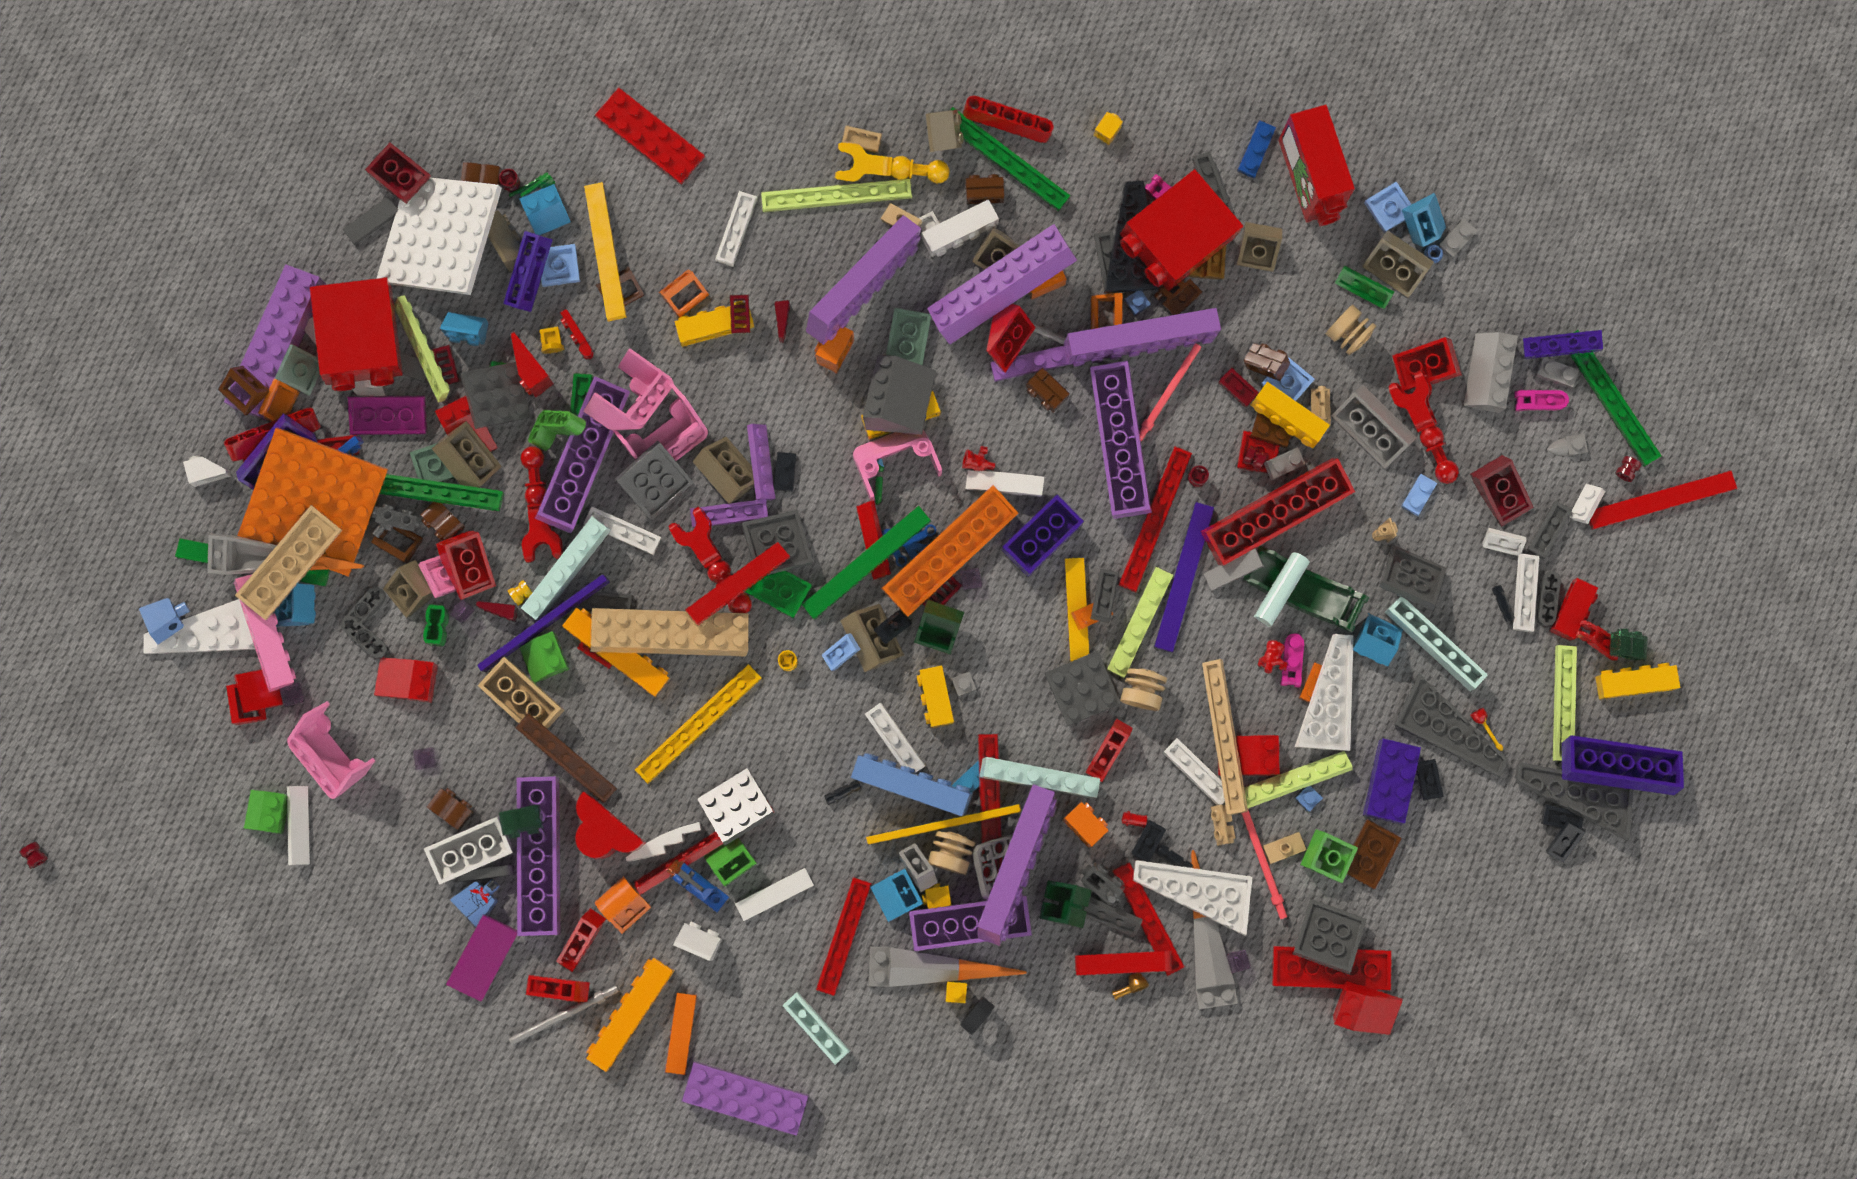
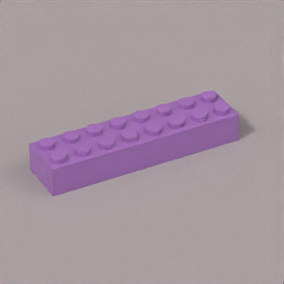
M903 215L809 312L806 332L823 345L828 340H833L839 328H844L852 315H857L862 304H867L872 298V294L875 291H880L886 279L890 280L895 274V270L898 267H903L909 255L913 256L918 249L917 243L921 238L919 236L921 227Z
M1053 224L927 309L939 332L949 344H952L1076 262L1077 259L1055 224Z
M286 264L240 365L244 366L268 389L279 370L289 345L299 347L305 334L306 325L313 316L310 287L326 285L320 277ZM237 382L231 385L230 391L246 405L251 396ZM225 398L224 402L227 405H229L231 408L239 410L227 398ZM263 399L249 414L266 421L263 416L258 414L264 401Z
M1217 308L1068 333L1063 344L1068 365L1081 366L1085 364L1084 362L1092 361V363L1102 362L1104 358L1117 360L1123 355L1134 357L1146 351L1147 354L1158 352V349L1165 348L1168 351L1176 349V346L1181 345L1191 347L1198 342H1202V344L1212 343L1221 331Z
M1128 361L1090 367L1112 516L1114 519L1152 513Z
M596 376L591 382L578 417L586 421V426L580 435H569L535 517L539 521L568 533L574 530L613 435L612 430H609L583 411L595 392L622 411L630 391Z
M556 776L517 778V936L560 935L559 778Z
M1034 784L1032 785L977 926L979 939L998 946L1001 945L1002 940L1006 941L1009 933V922L1013 923L1016 915V905H1020L1023 897L1022 887H1026L1030 878L1029 869L1033 870L1035 866L1037 852H1040L1043 845V834H1047L1050 826V816H1054L1057 808L1055 792Z

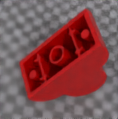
M583 791L579 796L576 811L583 823L577 829L575 841L581 853L594 859H605L613 855L616 850L631 854L646 844L645 841L590 794Z

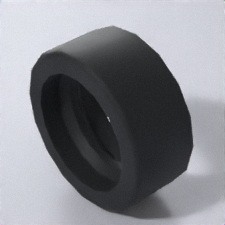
M982 996L960 1023V1026L973 1035L995 1006Z

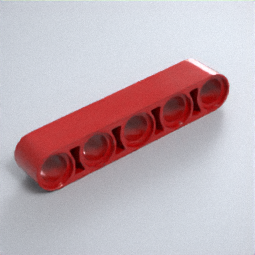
M974 95L968 97L963 109L964 116L969 120L1040 143L1047 142L1054 129L1053 122L1049 119Z
M306 408L287 415L311 432H315L320 428V423L313 408ZM278 419L226 439L224 446L231 460L239 461L249 457Z
M1171 951L1075 955L1076 975L1172 971Z

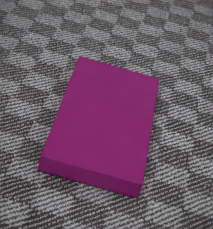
M348 396L350 435L427 434L425 396Z
M483 914L446 985L482 1002L517 936V930Z

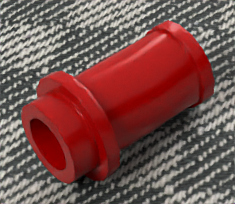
M1130 811L1123 812L1122 824L1145 828L1147 815L1133 814Z

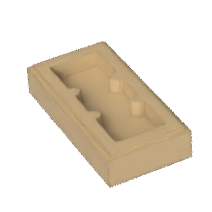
M845 126L842 143L859 144L866 151L878 153L882 134Z
M891 203L881 217V220L890 226H893L903 215L919 227L922 224L921 219Z
M1300 832L1262 846L1269 864L1306 850Z

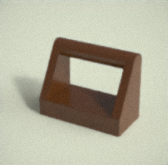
M629 267L619 272L621 284L631 279L637 289L635 293L624 298L625 306L645 296ZM600 282L596 284V287L603 298Z
M244 366L230 368L218 389L245 416L269 392V389ZM234 382H237L251 396L246 405L228 389Z
M393 527L395 531L414 541L404 553L383 541L389 530L385 529L379 538L376 536L373 538L372 544L406 564L409 563L423 540L421 536L412 531Z

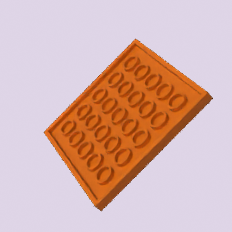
M275 428L237 536L278 545L312 505L343 530L322 556L355 563L388 469L283 429ZM329 569L348 577L352 569Z

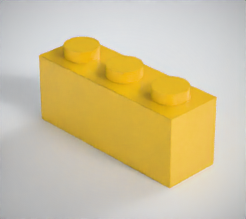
M942 665L919 670L920 675L916 677L918 687L922 686L924 694H920L922 706L926 705L928 713H924L926 725L930 724L931 728L954 724Z

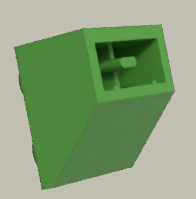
M739 837L727 845L722 844L704 855L709 866L725 887L758 864Z

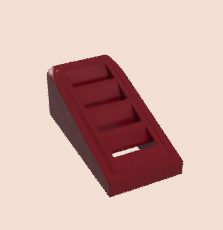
M749 294L730 295L731 333H750ZM734 301H745V304L734 305ZM745 308L746 312H734V309ZM735 316H746V320H735ZM746 323V327L735 328V324Z
M789 300L775 301L774 303L780 343L784 342L790 312Z
M446 345L431 349L437 366H440L441 369L452 367V370L442 372V377L454 374V378L444 381L448 385L460 382L451 346ZM448 353V356L440 358L437 356V354ZM448 359L450 360V363L443 365L439 364L440 361Z
M951 576L947 582L955 588L954 590L945 583L940 586L949 593L948 596L939 587L922 604L926 607L927 601L930 600L946 605L963 585ZM935 593H937L941 598L944 599L943 602L935 595Z
M476 602V606L481 610L516 622L518 608L515 605Z

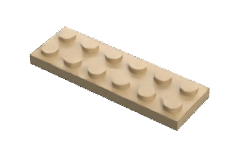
M311 505L235 596L263 619L268 620L343 530Z

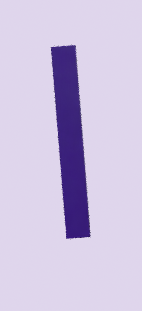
M1198 502L1194 505L1154 648L1173 653L1205 541L1200 531L1209 527L1214 507Z
M605 575L596 578L477 665L480 671L487 672L493 668L503 657L511 655L609 584V579Z

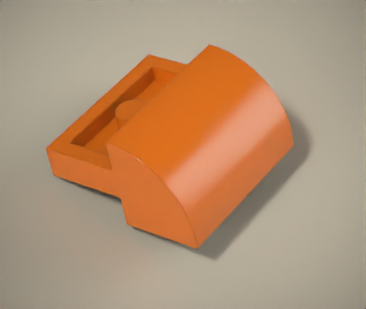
M624 876L594 902L604 917L621 934L651 908L650 904Z

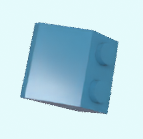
M554 184L520 198L529 222L537 235L545 234L571 223Z
M297 584L274 611L278 620L276 627L303 626L315 623L314 600L316 593L314 585Z
M1368 613L1369 616L1365 618L1355 640L1353 651L1388 667L1398 651L1403 629Z

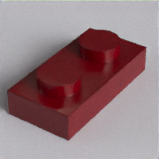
M1233 368L1218 382L1245 408L1259 394Z

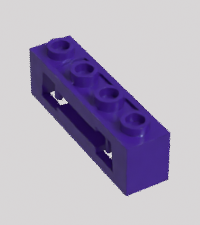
M524 231L503 304L529 312L532 311L552 239ZM527 242L531 244V250L526 249ZM525 249L527 253H530L529 256L524 254ZM515 284H519L520 288L515 287V290L518 291L517 296H512Z
M1602 330L1523 338L1524 359L1600 352L1603 350Z

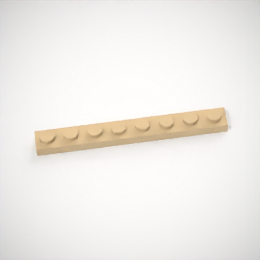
M1218 659L1202 663L1227 815L1248 812L1223 660Z

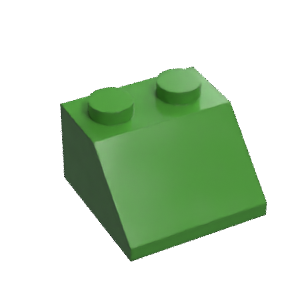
M553 631L534 638L520 647L531 679L535 683L569 670L558 638Z
M251 790L244 828L283 834L287 815V795Z
M1316 829L1300 865L1343 883L1358 848Z

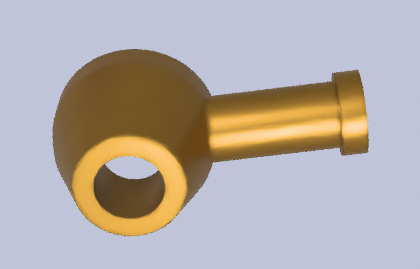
M1140 972L1132 974L1128 977L1129 986L1114 990L1112 994L1115 1000H1118L1120 997L1149 987L1148 981Z

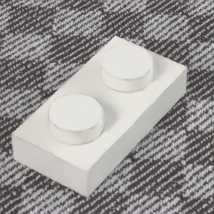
M1586 484L1569 517L1572 520L1588 524L1605 493L1603 488Z
M1488 528L1483 541V547L1518 556V554L1522 553L1525 546L1526 537Z

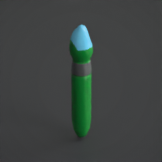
M882 459L877 461L879 471L875 478L874 497L876 505H879L882 500L884 471Z

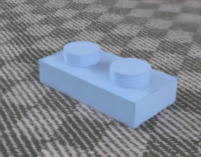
M1420 474L1401 507L1418 516L1437 483Z
M849 633L825 651L822 657L830 670L833 671L857 653L860 647L852 634Z

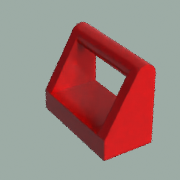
M236 684L226 686L232 724L242 725L267 720L265 709L258 710V716L244 718Z

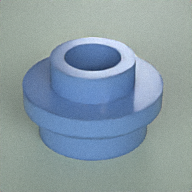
M1429 245L1425 249L1424 255L1434 261V263H1438L1443 257V251L1438 245ZM1430 252H1435L1436 257H1432Z

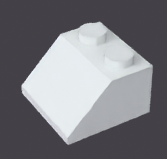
M690 921V924L684 923L673 945L706 960L713 961L722 940L718 937L719 933L710 929L705 932L700 929L701 925Z

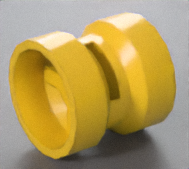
M524 580L519 582L517 587L507 590L517 606L523 604L524 600L533 593Z
M785 650L779 654L778 663L782 670L792 671L797 667L798 659L795 653Z

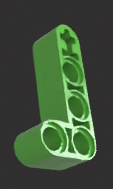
M544 410L539 414L529 435L528 442L547 451L553 444L557 434L580 435L586 426V421L569 411Z

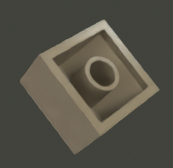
M958 109L926 114L930 152L962 147L964 139L962 132H960L961 115L958 113Z
M1245 222L1237 265L1274 272L1282 241V229Z
M993 227L974 255L972 262L985 270L1020 246L1010 237Z
M416 560L399 567L383 588L406 618L433 597Z

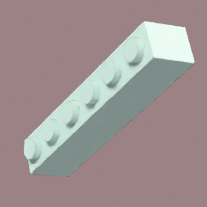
M592 516L521 609L535 620H540L544 617L611 529Z
M1400 596L1384 612L1469 691L1476 689L1488 676L1487 673L1405 598Z
M990 757L982 759L979 776L980 778L1032 787L1034 784L1054 792L1091 799L1097 798L1100 778Z

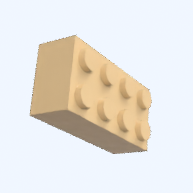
M503 657L478 685L518 723L527 713H530L548 729L565 711L506 657Z

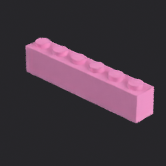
M252 574L235 579L234 585L237 592ZM240 600L269 692L292 686L296 676L293 668H289L288 661H290L288 651L283 649L282 643H284L282 633L277 631L276 625H278V620L275 613L268 620H265Z

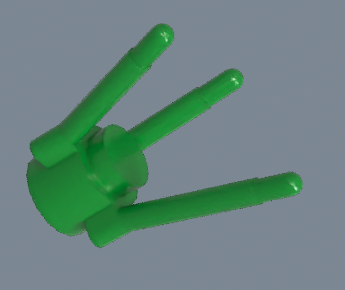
M546 172L537 179L510 193L509 197H513L522 191L524 192L520 196L524 197L537 187L541 190L556 183Z

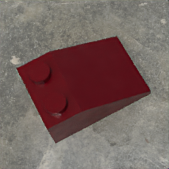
M391 142L365 169L373 180L406 204L431 177L428 172Z
M1501 455L1470 474L1478 492L1501 527L1534 508L1511 459Z

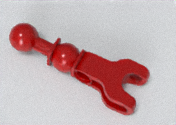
M1420 370L1414 376L1416 389L1413 393H1405L1398 383L1390 384L1389 391L1393 402L1409 412L1417 432H1420V442L1427 448L1426 452L1432 451L1437 462L1435 468L1436 478L1441 483L1450 484L1458 478L1459 468L1456 463L1447 459L1442 446L1446 445V442H1443L1444 435L1442 430L1436 426L1438 423L1429 404L1432 385L1426 373Z
M534 446L525 448L520 457L521 464L524 468L528 469L529 483L525 484L527 488L525 500L528 504L529 532L522 540L523 557L526 563H531L535 560V550L542 544L550 546L552 555L556 559H559L563 554L560 536L552 531L551 525L535 519L547 489L545 488L546 483L541 482L539 470L544 463L545 456L540 448Z
M698 506L693 510L696 520V527L693 531L685 532L677 523H671L669 530L678 544L692 548L701 564L707 569L709 579L716 583L717 587L732 576L731 568L726 561L722 560L721 554L710 538L712 530L711 520L704 510ZM746 593L740 594L728 603L731 613H748L752 607V601Z

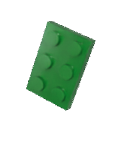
M782 571L766 575L747 589L745 593L794 619L812 584L788 571Z

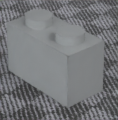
M916 843L898 852L902 866L906 869L920 892L938 883L934 869Z

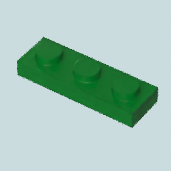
M1345 265L1335 281V284L1384 310L1394 294V291Z

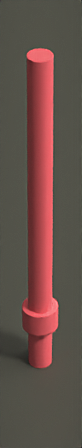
M1194 344L1147 419H1144L1141 424L1142 428L1139 431L1141 442L1147 432L1152 430L1154 421L1200 351V345Z
M1248 810V812L1241 814L1272 896L1270 899L1272 904L1275 905L1281 920L1287 917L1282 903L1284 900L1282 894L1279 895Z

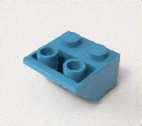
M1435 193L1402 209L1414 244L1424 247L1440 239L1446 229V225Z
M448 312L440 329L450 342L460 343V341H465L469 345L479 346V344H485L489 323L486 318Z
M906 869L871 886L888 922L923 904Z

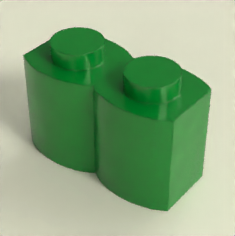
M429 605L425 615L427 625L424 628L423 639L429 646L443 647L447 640L446 626L449 622V611L441 605Z

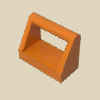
M690 270L685 271L659 292L678 317H682L709 296L706 289ZM693 281L701 292L678 310L670 298Z
M1122 293L1091 296V329L1098 328L1099 301L1113 302V326L1122 324Z
M274 378L258 414L269 421L279 419L283 413L289 415L299 392Z

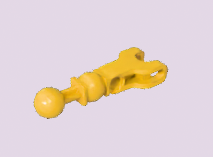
M838 144V149L841 152L849 153L854 158V165L850 170L837 171L835 173V178L838 180L855 182L865 174L892 175L898 180H904L908 177L912 178V175L927 176L932 183L941 184L949 178L950 169L942 160H934L929 165L914 164L913 159L910 161L905 156L893 158L869 155L859 144Z

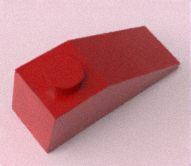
M1116 718L1085 773L1092 777L1100 778V781L1103 782L1133 728Z
M590 908L579 920L556 962L573 972L599 933L606 918Z
M528 975L526 995L588 1002L590 982Z

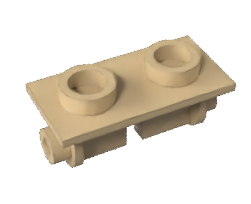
M1318 386V389H1311V412L1331 426L1330 389H1326L1325 386Z
M1391 518L1387 519L1372 533L1373 539L1375 541L1386 539L1387 543L1397 536L1396 533H1398L1395 522H1392Z
M1226 805L1211 807V818L1214 823V837L1217 845L1234 843V839H1236L1233 825L1227 826L1226 823L1232 822V815H1227Z

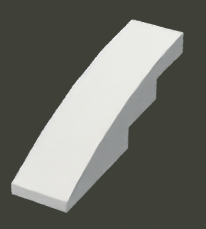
M968 470L965 489L985 492L994 485L1002 495L1005 493L1042 497L1044 477Z
M698 822L679 827L644 844L639 850L628 855L626 861L631 862L667 854L666 846L684 843L683 835L702 831L701 823Z

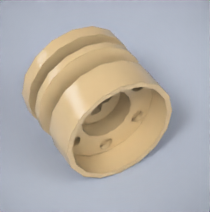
M1351 305L1326 332V335L1334 342L1338 341L1341 337L1344 339L1340 348L1343 349L1348 343L1351 345L1346 351L1348 355L1359 350L1371 337L1373 330L1376 328L1374 323L1368 328L1364 327L1369 321L1368 318L1362 322L1358 321L1362 312L1354 305Z
M1129 668L1127 675L1133 678H1126L1125 682L1133 687L1123 688L1120 701L1141 709L1159 711L1162 697L1155 694V691L1162 692L1165 690V687L1159 684H1166L1167 678L1151 670Z
M937 831L935 836L943 839V842H933L934 845L941 849L940 852H930L929 864L947 871L966 875L970 862L962 859L963 855L972 856V852L966 850L965 847L974 848L976 843L965 836L953 832Z

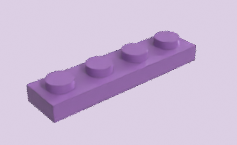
M1064 346L1017 356L1006 373L1002 372L995 361L990 362L994 381H1000L1035 373L1041 368L1049 370L1066 366L1068 363Z
M762 424L747 425L756 500L775 499L767 428L766 425Z
M766 499L700 507L711 520L712 526L741 523L768 517ZM695 508L690 509L693 529L696 527V520L693 515Z

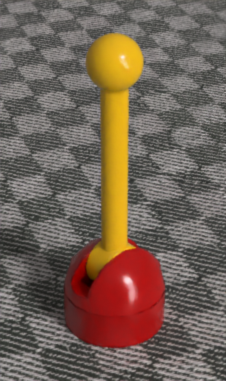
M1480 708L1470 715L1473 721L1477 724H1483L1496 748L1502 751L1503 745L1498 743L1486 723L1488 715L1485 709Z

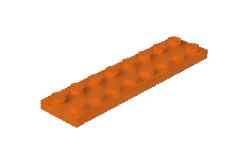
M992 485L881 589L908 617L1019 513L997 488Z

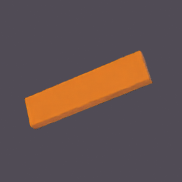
M677 993L665 1070L667 1073L686 1074L697 995Z

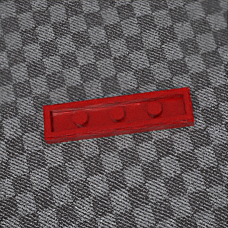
M874 501L856 506L866 550L882 537ZM888 558L871 572L873 580L891 575Z

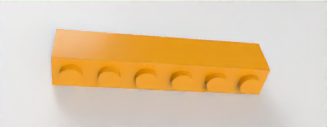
M576 608L562 627L591 649V614L584 608L581 611ZM595 652L655 698L669 681V677H667L668 672L660 666L658 669L652 665L653 661L646 655L641 657L637 653Z
M657 958L646 961L642 968L645 971L641 977L637 976L631 984L633 989L630 993L626 992L620 1001L622 1003L619 1010L615 1009L609 1017L611 1022L607 1027L603 1026L598 1034L599 1040L596 1044L592 1043L586 1052L589 1054L586 1059L605 1072L610 1069L675 971Z

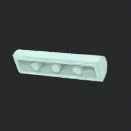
M1296 552L1290 555L1254 615L1256 619L1266 626L1271 627L1309 565L1310 561L1306 557Z
M796 992L782 1005L834 1064H837L850 1052L848 1047L799 992Z

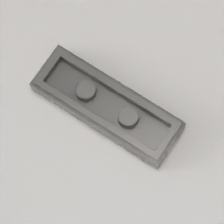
M1253 549L1224 566L1220 565L1204 573V576L1211 591H1214L1264 567L1257 550Z

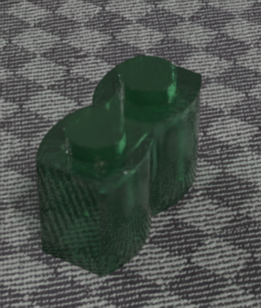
M1617 629V632H1611L1610 656L1636 661L1647 660L1648 637L1643 636L1642 632L1632 631L1629 633V629Z
M531 805L499 812L502 835L508 836V839L519 838L520 834L525 832L528 835L538 834L540 829H544L540 805Z

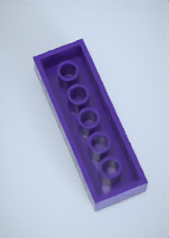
M1570 735L1562 742V779L1675 795L1684 788L1683 751Z

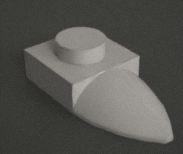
M1585 434L1566 436L1553 442L1547 448V451L1559 456L1586 454L1588 449Z

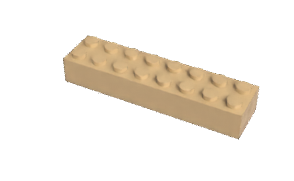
M592 608L590 652L746 656L748 652V613L716 612L697 626L685 611Z

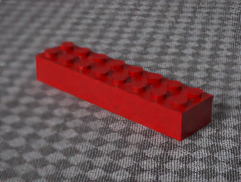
M1331 458L1200 532L1217 564L1224 566L1353 494L1355 490L1339 459Z

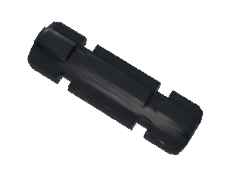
M1502 586L1493 587V594L1497 597L1496 601L1501 613L1503 612L1505 622L1514 620V614L1510 611L1511 607L1506 595L1503 594Z
M858 780L850 782V785L846 784L834 790V793L826 794L824 798L827 804L830 805L835 800H840L852 794L853 791H859L861 785Z
M1164 844L1159 846L1156 852L1159 856L1166 857L1165 860L1174 866L1192 868L1193 864L1188 860L1184 861L1182 856L1173 850L1169 851V848Z

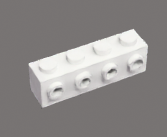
M988 199L923 231L922 240L931 257L936 255L939 257L944 255L948 249L952 247L958 248L963 245L964 241L968 239L974 240L980 236V233L990 232L993 227L997 228L999 218Z

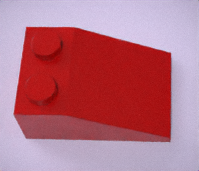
M1015 304L1009 305L993 316L986 350L1004 373H1006L1036 328L1022 308Z
M512 332L511 339L518 375L522 379L519 383L528 395L533 394L536 398L554 384L518 336Z
M1447 337L1392 355L1403 391L1416 388L1414 376L1420 370L1426 373L1431 384L1462 375L1452 340Z
M466 396L435 411L447 435L467 421L490 452L498 449L488 427L475 429Z
M467 531L436 543L441 562L461 600L496 586L479 532Z
M382 657L379 662L374 696L432 703L438 665L434 662Z
M1279 735L1236 736L1242 776H1277L1280 774ZM1218 762V776H1221Z
M1346 981L1333 1013L1334 1025L1352 1031L1390 1035L1403 999Z

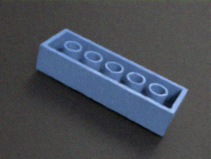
M870 753L858 755L851 778L959 816H966L973 793L969 792L970 788L962 785L951 786V781L938 778V781L932 779L933 775L925 772L916 774L913 768L907 766L896 767V762L887 759L879 761L878 756Z

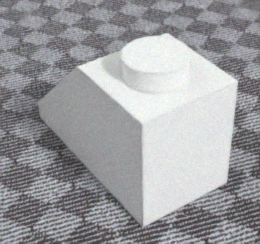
M192 456L188 461L183 462L188 482L194 487L231 477L229 471L204 457Z

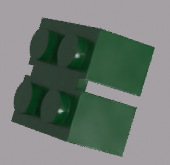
M928 600L914 643L951 655L964 612Z
M1048 880L1044 898L1058 901L1059 905L1043 901L1039 919L1083 929L1087 911L1084 909L1089 905L1092 890L1077 885Z

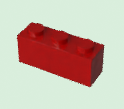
M1579 578L1572 580L1557 613L1556 621L1552 624L1549 631L1568 641L1578 638L1576 636L1577 632L1583 630L1580 623L1588 619L1590 615L1589 607L1597 600L1598 594L1596 592L1598 587Z

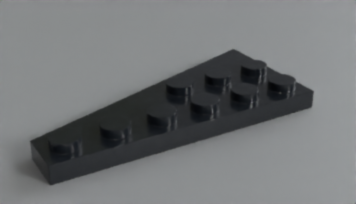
M1130 181L1124 184L1104 294L1158 290L1160 288L1154 286L1147 278L1144 271L1147 266L1140 257L1131 258L1120 244V240L1123 239L1120 234L1126 223L1147 207L1144 181Z

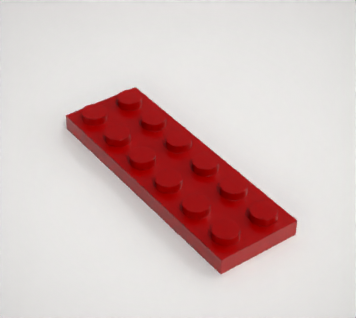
M619 87L595 114L598 120L680 184L687 179L705 158L702 152Z
M1273 946L1272 986L1343 989L1345 982L1349 981L1374 990H1391V951L1358 949L1351 973L1346 974L1293 955L1295 947Z

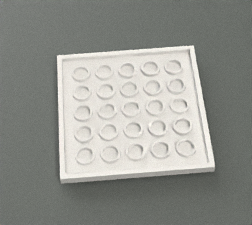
M429 178L407 204L401 200L399 201L398 212L393 221L377 278L387 277L391 285L471 295L502 187L495 184Z

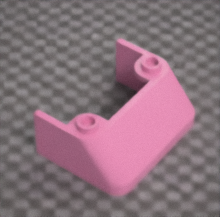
M629 348L618 368L633 378L629 386L631 391L639 397L625 414L595 392L583 411L609 430L643 428L672 389L670 385L674 384L670 376Z
M671 384L670 387L678 399L672 402L669 408V412L673 417L645 439H642L638 434H631L624 439L617 430H612L634 460L641 456L656 441H659L674 460L677 461L707 437L708 430L686 397L674 384Z
M924 429L922 435L894 432L861 445L854 450L853 459L870 501L875 502V497L868 479L877 475L879 471L877 461L912 447L915 454L920 457L930 455L938 477L942 476L941 465Z
M327 701L303 714L288 737L287 743L291 751L326 795L331 799H335L364 777L375 760L372 758L365 763L357 758L352 761L349 760L328 733L331 729V721L324 715L329 706Z

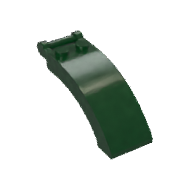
M1259 546L1257 552L1264 567L1245 575L1243 580L1268 594L1288 559L1276 551ZM1306 569L1285 604L1310 616L1353 632L1354 624L1364 604L1368 602L1369 597L1354 591L1349 586ZM1353 598H1355L1357 602L1346 622L1343 619Z

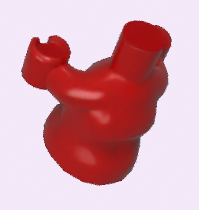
M981 446L978 455L967 449L963 458L962 468L975 471H984L986 469L994 471L995 463L985 459L988 447Z
M1268 641L1264 656L1259 658L1258 667H1265L1264 672L1272 673L1273 666L1279 665L1280 670L1286 671L1288 663L1281 659L1285 646L1278 641Z

